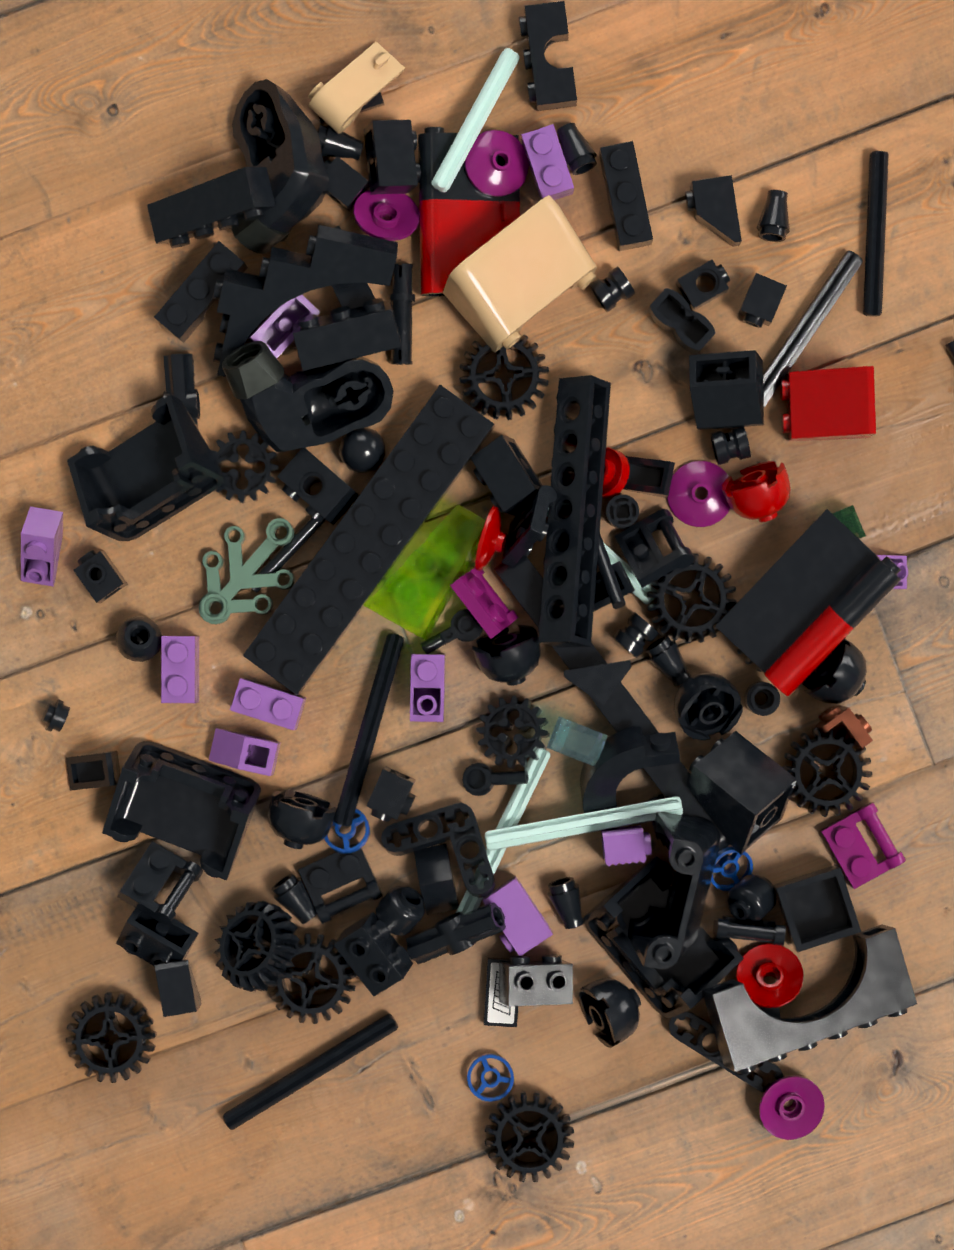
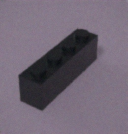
M243 167L147 205L156 244L170 243L171 248L189 245V239L193 237L195 239H202L213 236L214 229L217 228L219 230H226L239 226L238 220L244 219V221L259 219L264 216L263 211L276 207L267 167Z

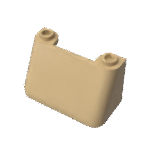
M548 195L462 261L450 273L443 294L495 353L503 346L507 350L516 344L522 337L519 332L523 325L569 288L575 289L579 287L583 290L596 279L594 273L597 266L559 205Z

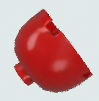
M775 461L762 462L740 470L743 477L733 481L732 476H730L723 482L722 490L731 510L740 517L749 520L758 519L759 522L773 520L778 516L777 512L785 506L790 498L789 476L782 462L779 467H777Z

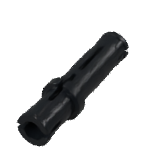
M397 263L393 271L392 294H389V300L391 299L401 338V347L392 349V365H413L412 302H415V294H412L413 264L402 263V265H399Z

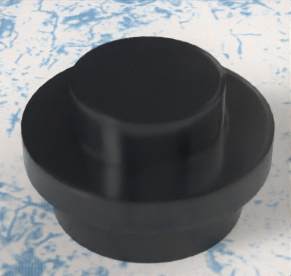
M58 699L55 705L52 703L48 704L42 721L47 723L45 730L50 732L52 729L58 732L61 731L70 707L63 705L64 701Z

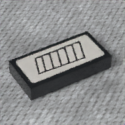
M488 958L484 1025L517 1027L518 1006L509 1007L499 1002V962H510V959Z

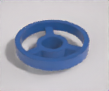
M358 809L355 810V813L360 817L353 819L349 833H340L342 825L333 822L332 827H335L337 835L343 839L344 849L334 846L329 841L327 834L324 839L334 851L344 854L353 853L361 849L367 842L370 834L369 822ZM365 822L366 830L363 839L359 844L350 848L349 839L354 837L356 826Z
M726 847L718 852L713 873L720 872L724 877H731L734 883L729 885L718 884L714 881L712 874L711 883L717 889L730 891L744 876L752 874L753 862L746 851L742 854L747 858V869L740 879H738L736 874L739 871V863L737 861L741 855L733 847ZM728 863H732V866L728 870H724V867Z
M482 1055L474 1060L469 1067L467 1075L468 1086L471 1092L481 1100L489 1102L500 1100L510 1092L513 1086L514 1074L512 1067L506 1059L499 1055ZM494 1058L503 1062L510 1072V1077L500 1075L497 1068L489 1066L487 1059ZM481 1061L484 1067L481 1072L482 1084L476 1091L471 1083V1072L474 1066ZM488 1071L495 1072L497 1075L496 1081L488 1083L484 1079L485 1073ZM499 1082L510 1083L505 1092L499 1096L486 1097L481 1095L486 1087L493 1088Z

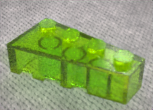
M457 505L433 530L427 540L407 558V561L394 575L392 574L386 580L381 589L373 597L371 596L364 606L418 637L427 640L454 593L450 585L464 575L477 552L486 520Z

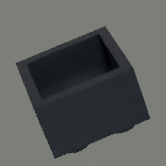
M838 865L773 885L792 946L797 953L861 932L842 870Z

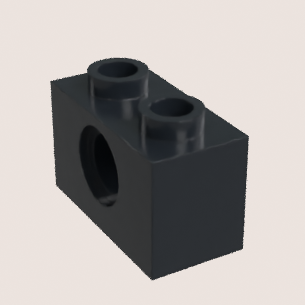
M301 448L277 476L285 483L282 490L296 502L300 498L307 502L309 506L305 510L320 523L325 518L334 525L359 496L358 493L306 448ZM316 482H322L321 491L316 495H310L311 486Z

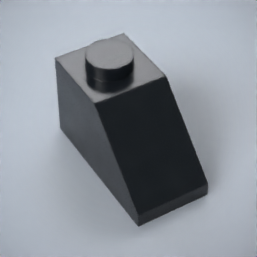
M732 175L692 181L690 185L691 191H685L688 211H694L695 220L732 247L739 246L742 239Z

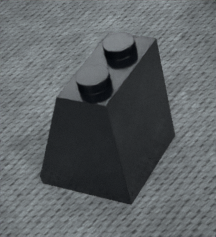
M735 731L726 739L722 737L717 740L706 756L699 755L692 762L689 768L691 775L687 787L735 851L741 855L783 818L797 779Z

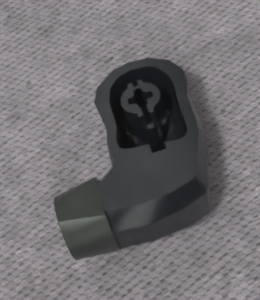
M268 79L255 82L244 92L237 104L232 122L233 137L244 154L247 167H267L276 207L263 211V217L250 221L238 220L239 226L231 228L234 237L242 245L260 254L267 253L277 243L285 241L292 227L308 217L322 203L329 188V176L321 154L317 130L293 98Z
M254 341L237 348L222 362V368L234 397L240 399L248 421L261 439L276 452H286L334 441L355 429L370 427L382 421L391 409L394 391L390 378L378 363L365 357L330 364L322 368L302 370L288 376L284 374V368L263 341Z

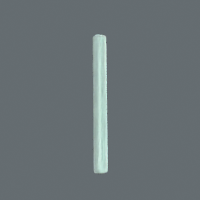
M537 749L536 754L539 759L536 761L531 757L529 758L527 767L524 769V771L528 772V784L516 785L496 829L518 825L550 758L549 751ZM486 848L493 874H495L506 848L492 851ZM477 867L474 874L475 881L471 885H476L478 889L484 888V882L489 880V878H483L479 867ZM466 890L456 913L462 912L465 914L479 907L483 897H474Z
M674 796L489 830L485 832V842L488 850L492 851L655 821L657 812L682 815L683 808L680 797Z

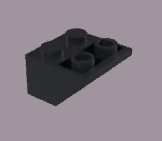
M756 350L689 355L690 393L698 430L764 425L763 360Z

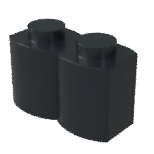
M665 288L649 306L648 311L653 321L662 329L673 332L678 344L690 353L698 354L716 333L711 322L702 314L691 311L684 297L672 289Z

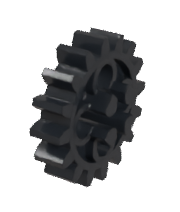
M242 430L240 438L236 439L233 433L230 432L228 433L229 442L226 444L219 439L216 441L220 447L218 452L210 450L220 469L222 462L227 460L233 464H240L241 457L238 454V448L245 444L249 447V453L245 456V461L251 465H255L259 461L264 462L265 470L259 474L253 470H246L245 477L248 480V486L243 490L237 487V481L241 478V473L238 470L231 469L227 473L222 472L224 482L215 491L221 493L226 489V499L230 501L234 498L235 494L238 495L240 503H245L247 495H250L253 501H258L257 492L261 490L263 493L268 494L269 490L265 485L268 482L275 484L277 482L271 476V472L280 470V467L272 464L271 460L275 459L278 455L276 452L268 453L266 451L270 447L266 442H263L261 445L258 443L260 436L257 433L251 439H248L247 432Z
M512 696L511 703L507 704L501 697L499 698L500 706L498 708L489 704L487 707L491 714L489 716L480 715L479 717L485 723V726L476 728L477 733L484 735V738L478 741V745L480 747H489L484 755L488 759L496 755L495 764L501 766L506 760L510 769H514L517 761L525 768L527 767V758L531 757L536 761L539 759L536 754L537 749H547L541 740L542 738L550 737L548 731L542 730V727L548 724V720L546 718H538L542 712L538 706L530 710L531 701L527 698L522 704H519L518 697ZM512 711H519L520 716L515 720V726L522 732H526L529 728H534L535 735L527 739L521 734H515L513 741L518 749L516 753L510 755L507 753V747L512 745L511 738L504 733L493 737L491 732L497 726L502 727L505 731H511L513 724L509 720V715Z

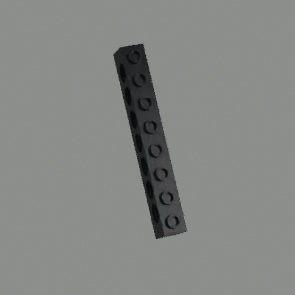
M592 375L559 378L556 397L557 410L554 426L553 458L551 461V487L556 491L557 499L549 507L548 512L549 527L544 557L538 642L558 648L591 647L611 390L610 382Z

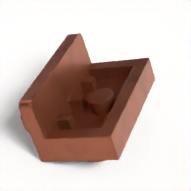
M833 705L818 716L821 721L815 726L819 728L820 732L826 733L839 724L841 729L846 731L848 738L855 739L854 746L863 748L873 741L868 734L873 731L869 723L861 714L858 715L856 713L854 715L849 707H835Z

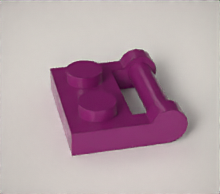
M474 568L450 586L491 639L519 617L514 610L510 612L483 576L485 572L483 570H475Z
M874 802L859 808L820 830L853 889L860 887L906 861L902 852L896 850L876 814L878 809ZM861 820H865L886 859L877 863L856 826V823Z

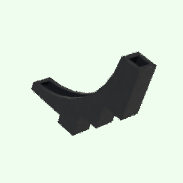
M318 225L316 236H309L306 254L272 247L270 258L263 257L259 276L225 269L223 280L216 279L212 298L219 300L217 312L223 313L219 332L225 333L224 342H217L213 358V362L219 363L217 375L226 377L222 368L224 359L234 350L243 346L257 326L269 314L287 301L311 290L335 284L371 283L390 286L397 259L398 242Z

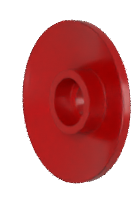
M493 506L490 509L480 536L475 559V570L481 571L488 564L495 551L502 553L506 544L507 533L501 532V515L497 506Z
M773 944L758 945L746 952L743 956L744 959L738 964L737 981L744 984L749 997L757 1006L765 1008L784 1006L794 1000L802 988L804 980L802 964L798 957L784 946ZM773 976L776 982L774 984H767L764 982V978Z

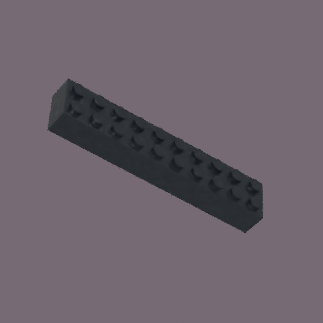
M439 385L243 656L290 691L299 695L467 466L471 457L475 455L494 429L495 424L445 387Z

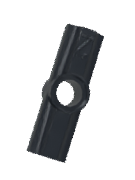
M193 354L163 356L166 391H164L163 397L171 394L180 399L198 428L200 399L198 389H195Z
M494 902L465 914L457 912L440 920L433 927L410 935L406 939V950L411 960L416 961L417 964L425 963L446 953H449V955L458 954L472 947L477 941L502 932L506 928L504 913L501 907H498Z

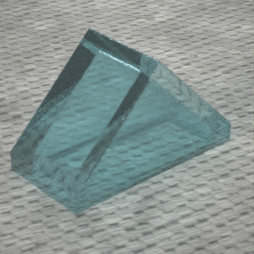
M559 716L547 748L595 767L608 735Z

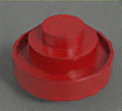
M609 447L606 448L602 494L604 498L614 497L626 486L630 470L626 456L622 452Z

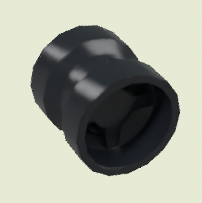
M618 266L611 270L608 277L604 280L598 279L589 285L606 312L615 308L619 300H627L635 295L633 287Z
M734 427L728 433H723L722 431L710 433L718 465L728 463L731 458L737 457L742 460L751 457L744 427Z
M628 495L613 497L605 509L607 521L617 529L629 528L639 517L638 503Z
M634 612L628 618L629 626L619 629L612 637L634 657L638 658L644 651V642L653 641L659 633Z

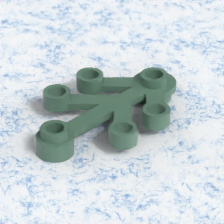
M282 518L272 520L266 528L267 538L244 565L242 544L246 538L245 532L237 526H231L226 529L224 539L228 543L230 581L221 590L219 570L223 567L224 559L218 552H207L203 556L202 563L206 568L208 593L199 602V613L203 620L217 625L227 621L231 613L256 612L266 615L271 612L273 601L267 595L259 594L254 599L246 600L232 599L241 589L278 587L287 590L294 585L295 577L292 572L286 569L278 570L276 573L254 575L278 546L287 545L292 541L294 528L290 522ZM279 527H285L287 530V535L283 539L276 537L275 533ZM234 530L240 532V539L237 542H231L229 539L230 533ZM216 555L219 560L217 566L209 567L208 558ZM287 573L290 577L289 583L284 586L280 585L279 576ZM265 598L268 601V607L260 611L257 608V602ZM214 602H219L222 606L218 614L211 612L210 608Z

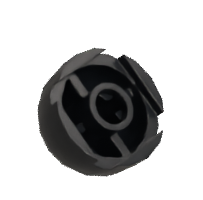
M518 625L520 631L508 633L509 628L506 627L491 639L487 634L480 637L476 641L478 647H472L479 669L489 679L496 682H506L509 686L523 683L526 680V676L530 675L538 666L541 654L540 643L538 642L539 637L537 630L533 626Z
M845 638L802 682V685L807 687L804 691L824 703L840 704L853 696L860 694L864 689L867 673L866 660L862 652Z
M710 672L699 673L688 678L679 687L674 700V712L684 733L698 740H710L709 735H714L718 732L721 736L728 733L738 723L743 712L741 697L735 686L722 675Z
M286 790L274 791L269 805L268 820L275 834L284 839V845L294 849H302L303 845L315 844L326 837L334 822L336 807L329 810L330 803L313 795L295 791L294 797H284Z
M602 978L581 988L583 991L578 995L580 1007L588 1025L594 1021L599 1029L595 1036L606 1047L612 1048L635 1032L639 1024L641 1000L633 988L628 989L622 982L612 978Z

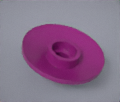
M490 130L478 135L464 161V167L468 179L476 189L489 196L502 197L515 192L522 186L528 174L529 163L525 149L519 140L507 132ZM497 155L502 156L505 160L504 166L497 164Z
M370 190L357 198L353 209L354 219L361 230L372 237L390 241H397L410 236L417 229L420 219L417 205L406 194L370 195Z
M694 461L683 465L672 476L669 496L667 497L671 511L680 521L693 527H707L719 522L730 510L722 490V484L729 476L722 468L707 461ZM698 487H703L707 490V497L703 500L695 496V490Z
M796 1075L782 1077L768 1086L759 1103L761 1122L766 1130L777 1138L785 1140L802 1138L811 1133L820 1123L825 1108L824 1097L818 1086L808 1078ZM793 1099V1104L790 1107L783 1106L786 1101Z

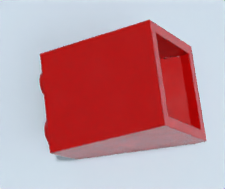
M874 366L789 372L786 375V380H781V400H787V414H782V433L788 434V441L866 439L876 434Z

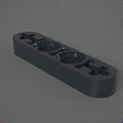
M686 1011L673 1018H669L668 1028L671 1035L678 1041L763 1093L772 1084L768 1083L766 1086H763L762 1077L755 1072L753 1077L749 1078L747 1075L751 1072L738 1074L724 1067L719 1049L714 1052L706 1051L702 1046L703 1038L708 1034H714L712 1024L691 1011ZM685 1017L690 1018L689 1025L697 1031L700 1024L705 1027L698 1034L696 1043L690 1041L694 1038V1035L689 1031L683 1030L681 1034L677 1032L678 1026L675 1023L677 1019L683 1021ZM767 1060L757 1066L765 1073L774 1070L776 1080L784 1077L781 1069L773 1062H768Z

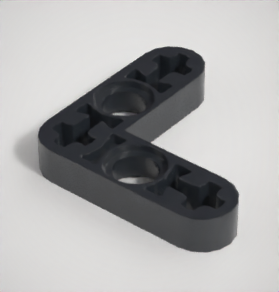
M455 803L393 823L384 829L381 836L382 844L386 851L394 856H402L451 840L468 892L474 897L482 898L490 895L494 890L495 878L473 810L467 804ZM462 812L464 816H469V818L465 819L463 827H459L457 823H451L447 825L450 831L444 832V826L440 817L445 816L446 822H450L456 819V813ZM426 821H432L438 825L437 833L431 838H425L420 835V827ZM412 826L418 842L413 843L411 837L401 840L402 846L396 847L394 843L388 842L393 839V833L398 832L401 837L410 835L408 828ZM467 842H475L479 846V853L472 859L464 858L461 855V848ZM482 861L485 862L484 865H478V864H480ZM478 865L482 877L489 878V880L484 882V888L478 889L476 885H471L475 881V875L471 866Z

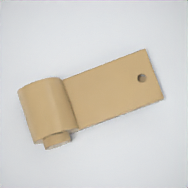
M375 42L324 85L320 82L316 85L308 96L311 100L309 107L340 134L355 120L362 107L398 77L405 67L380 44Z

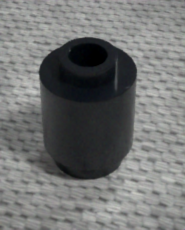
M756 682L747 688L744 702L752 713L767 716L775 712L779 707L780 694L772 684ZM758 692H763L767 696L766 702L762 705H758L755 702V695Z

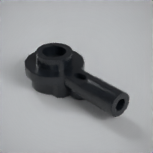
M463 609L454 614L449 628L421 642L420 645L425 654H429L455 639L464 642L473 641L481 635L483 628L468 609Z
M483 763L471 764L464 771L462 778L466 791L475 796L488 794L494 785L528 784L529 780L527 771L493 772L491 767Z

